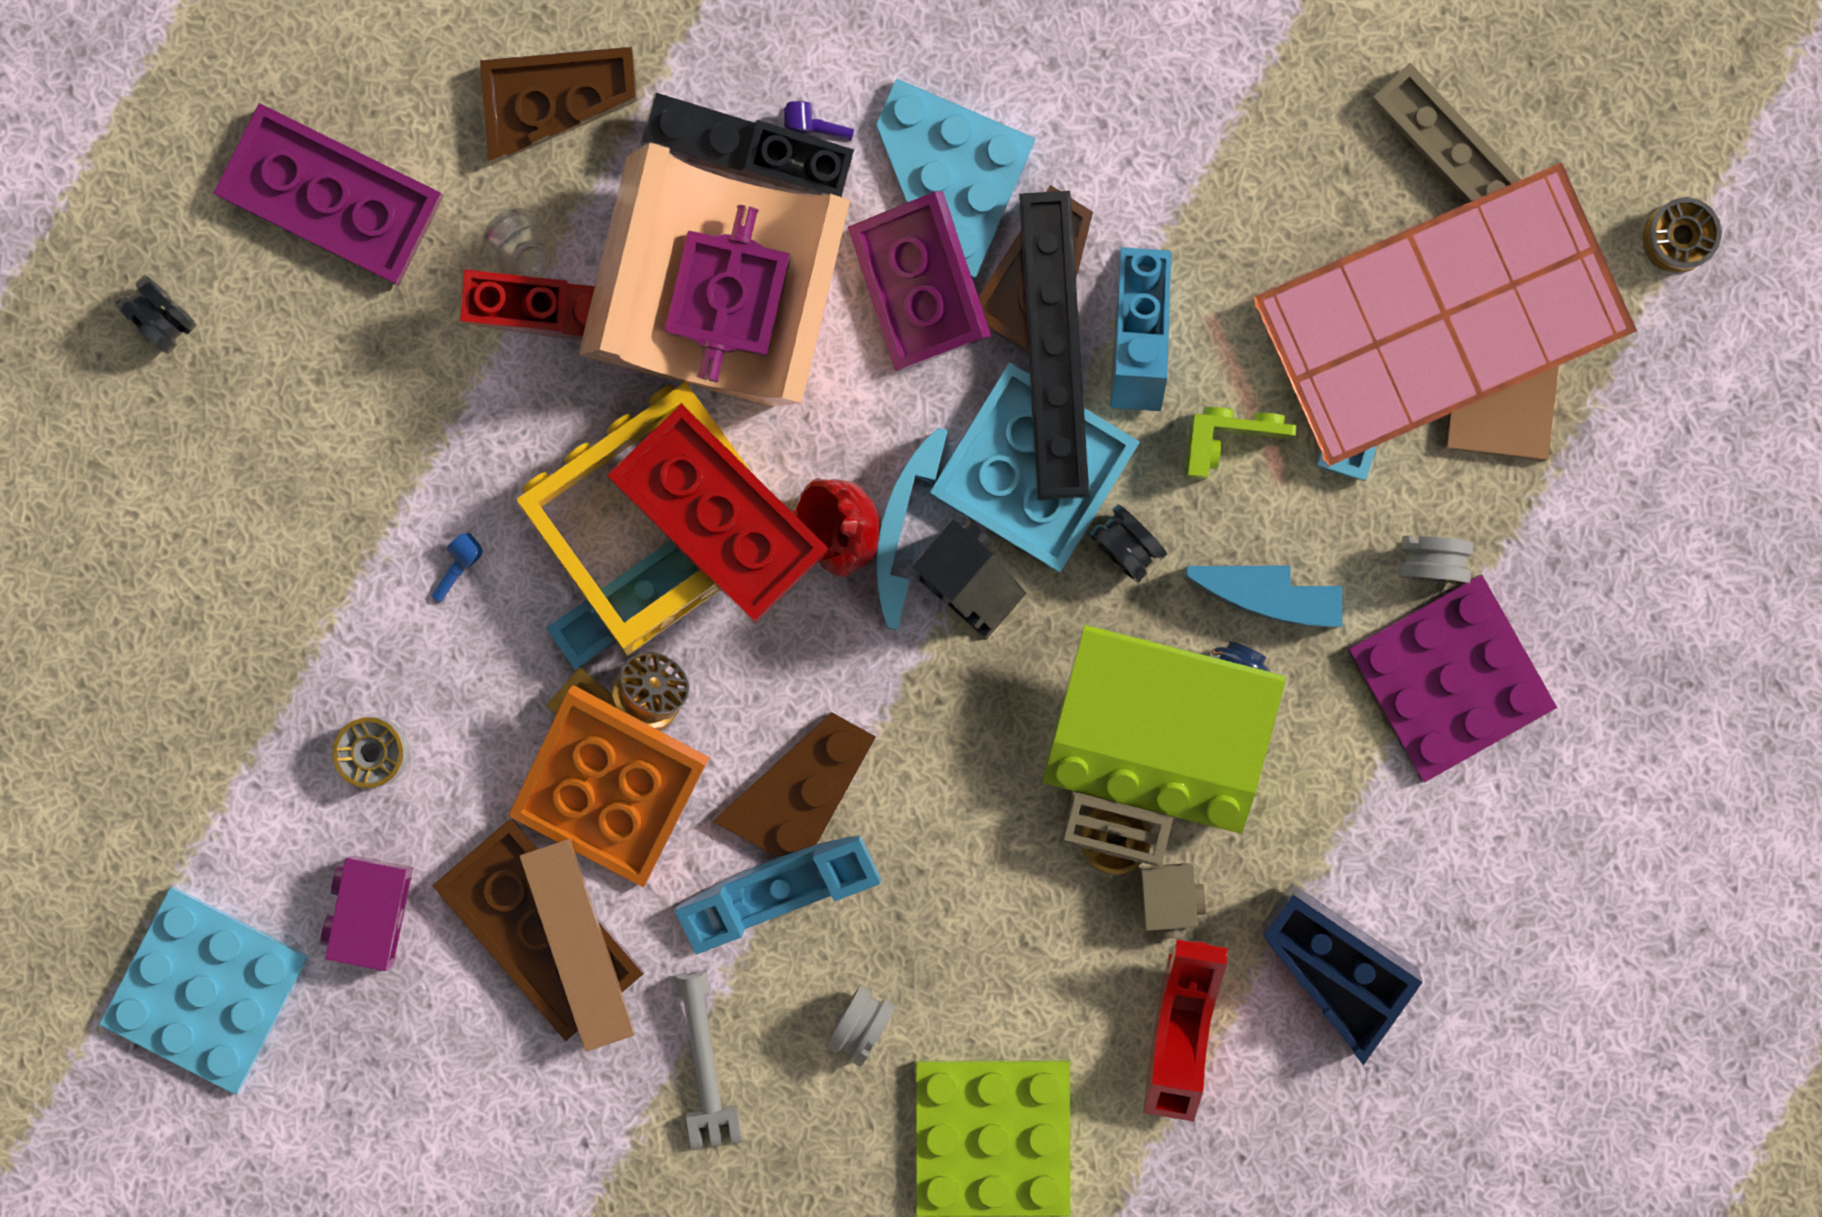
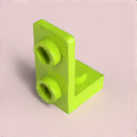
M1204 407L1203 414H1194L1190 418L1184 478L1205 480L1209 477V469L1218 470L1221 440L1213 439L1214 431L1291 439L1296 434V425L1284 424L1285 416L1281 414L1255 412L1254 420L1233 418V409Z

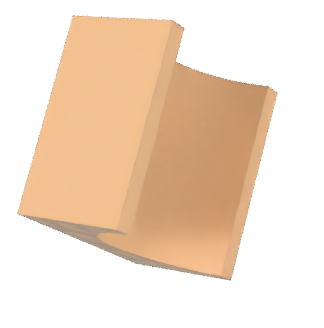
M648 143L626 156L578 356L680 383L686 382L688 385L773 407L802 403L850 199L833 194L805 195L735 181L688 165L673 157L669 153L670 148L653 143ZM740 204L746 206L747 212L749 206L759 210L751 239L765 248L790 253L791 260L768 357L742 351L724 352L718 377L719 381L711 382L708 377L707 380L696 377L699 372L704 347L693 340L668 335L664 330L688 230L712 236L731 234L737 205Z

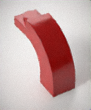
M1176 940L1173 954L1168 956L1159 995L1148 1062L1143 1113L1194 1122L1204 1090L1205 1063L1211 1020L1227 967L1228 948L1209 945L1201 941Z

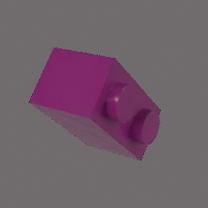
M355 855L346 857L344 865L338 864L336 866L331 884V894L338 896L334 916H326L320 944L327 946L326 960L381 971L393 968L414 867Z

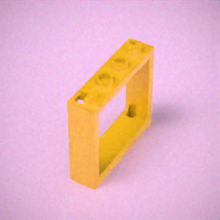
M686 382L677 388H674L673 385H668L656 392L648 400L650 407L634 418L631 414H626L617 419L606 429L608 436L592 447L589 443H585L575 448L564 458L565 466L550 476L544 472L532 478L522 487L524 494L516 499L524 514L626 656L646 644L720 590L699 570L624 623L542 507L650 433L681 403L748 468Z

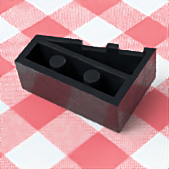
M953 519L912 566L911 574L988 639L1027 593L999 559L988 549L992 539L970 520H967L961 526Z

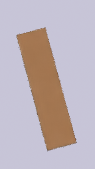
M571 838L520 855L585 1052L634 1036L636 1032Z

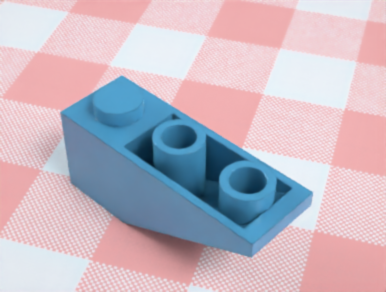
M1121 247L1110 408L1161 411L1168 375L1171 251L1129 247Z

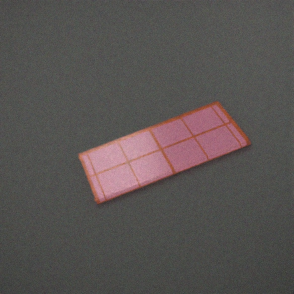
M1562 162L1254 297L1255 306L1261 313L1323 453V460L1327 462L1328 467L1637 332L1635 321L1629 314L1569 180L1567 169L1564 168Z

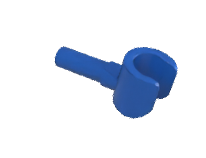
M471 533L460 534L446 547L447 551L456 561L449 567L431 594L439 602L443 601L464 570L471 567L482 556V546Z

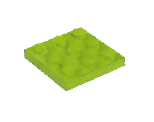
M916 1060L917 1217L1071 1216L1069 1060Z

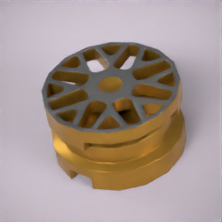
M654 652L638 653L627 660L611 686L609 704L655 729L663 731L671 725L687 700L689 683L681 667L667 656ZM650 658L653 659L654 666L649 665ZM669 666L675 670L671 675L664 671Z

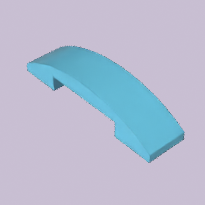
M937 428L914 452L894 486L883 517L877 552V585L881 610L888 629L896 631L898 629L910 582L909 579L890 574L914 479L935 483L948 431L945 429Z

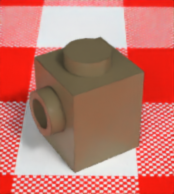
M1190 863L1161 865V867L1153 865L1138 866L1143 928L1146 931L1155 930V939L1186 937V928L1198 927L1197 915L1206 914L1204 885L1195 884L1194 866Z

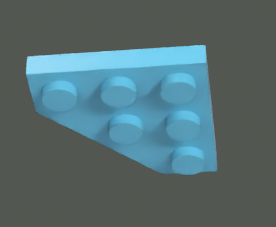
M896 78L876 124L906 203L934 191L944 192L971 277L976 279L1036 138Z

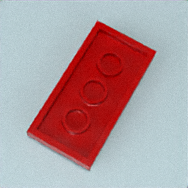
M682 403L607 474L608 479L754 624L828 553V547Z

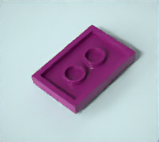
M943 191L931 192L848 226L895 371H904L991 337Z

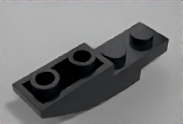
M657 92L653 95L640 142L641 145L653 143L670 148L669 153L687 158L686 161L796 191L815 195L833 194L840 197L843 194L854 153L852 148L764 121L756 120L751 122Z

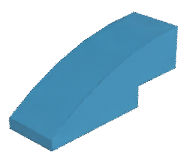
M1186 566L1183 568L1184 579L1210 596L1239 610L1269 620L1299 626L1342 627V586H1291L1290 566Z

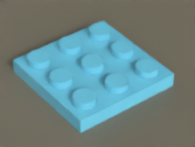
M1009 362L929 494L1060 573L1140 441L1084 408L1090 497L1037 501L1030 374Z
M170 887L99 1025L236 1095L244 1085L310 956L176 887Z

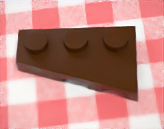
M632 47L480 60L488 161L491 165L638 101L634 51Z
M1050 185L1046 192H1053V191H1060V190H1058V189H1056L1055 187H1053L1052 185ZM1071 198L1075 272L1077 278L1093 211ZM1020 231L978 298L988 328L1028 354Z
M831 712L713 822L776 857L817 845L876 736Z

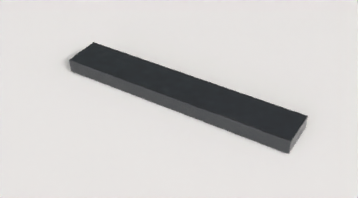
M1070 190L1019 193L1037 501L1089 498Z

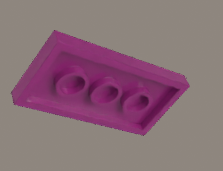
M258 103L213 193L217 197L397 286L400 285L444 197L441 192L261 103Z

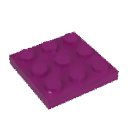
M1482 574L1471 579L1470 584L1460 585L1347 649L1423 783L1558 708Z

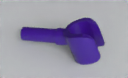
M790 101L784 108V126L786 129L803 134L811 132L823 133L849 141L852 140L853 128L823 121L822 119H812V103Z

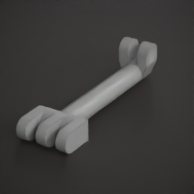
M707 970L696 971V974L687 975V973L676 974L679 997L684 999L701 1106L700 1111L687 1112L686 1115L691 1150L702 1148L703 1138L700 1128L706 1127L709 1129L711 1146H721L720 1125L729 1124V1137L732 1144L743 1142L738 1106L721 1107L704 995L710 991Z

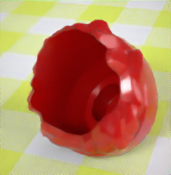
M813 479L800 493V499L792 513L828 547V553L819 561L820 566L830 574L844 578L850 575L852 571L867 566L873 560L881 531L880 514L872 499L857 484L839 479Z

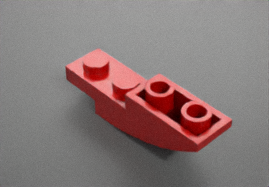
M464 269L459 322L519 333L582 340L595 286L567 283L568 280Z

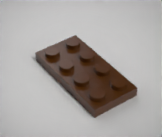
M510 818L432 886L566 1042L578 1029L520 859V855L539 848L517 822ZM597 917L623 993L645 971Z

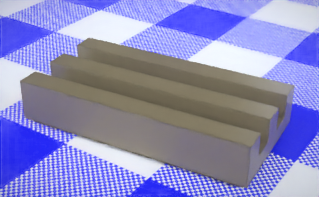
M1072 791L1060 842L1161 867L1174 817ZM1082 804L1160 824L1159 832L1155 834L1080 815V806ZM1077 824L1155 844L1154 852L1150 854L1074 834L1075 826Z

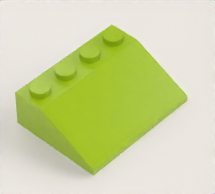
M1084 624L1050 740L1042 783L1242 834L1257 791L1284 691L1286 676Z

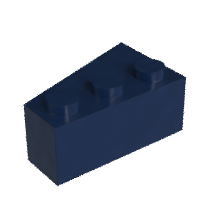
M1291 883L1262 923L1263 936L1300 985L1314 999L1323 1011L1324 1016L1337 1029L1353 1050L1354 1055L1364 1066L1423 983L1420 971L1413 964Z

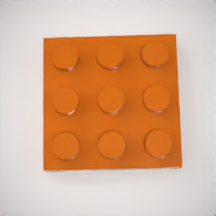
M572 685L564 697L508 816L556 842L571 838L575 852L644 888L710 757Z

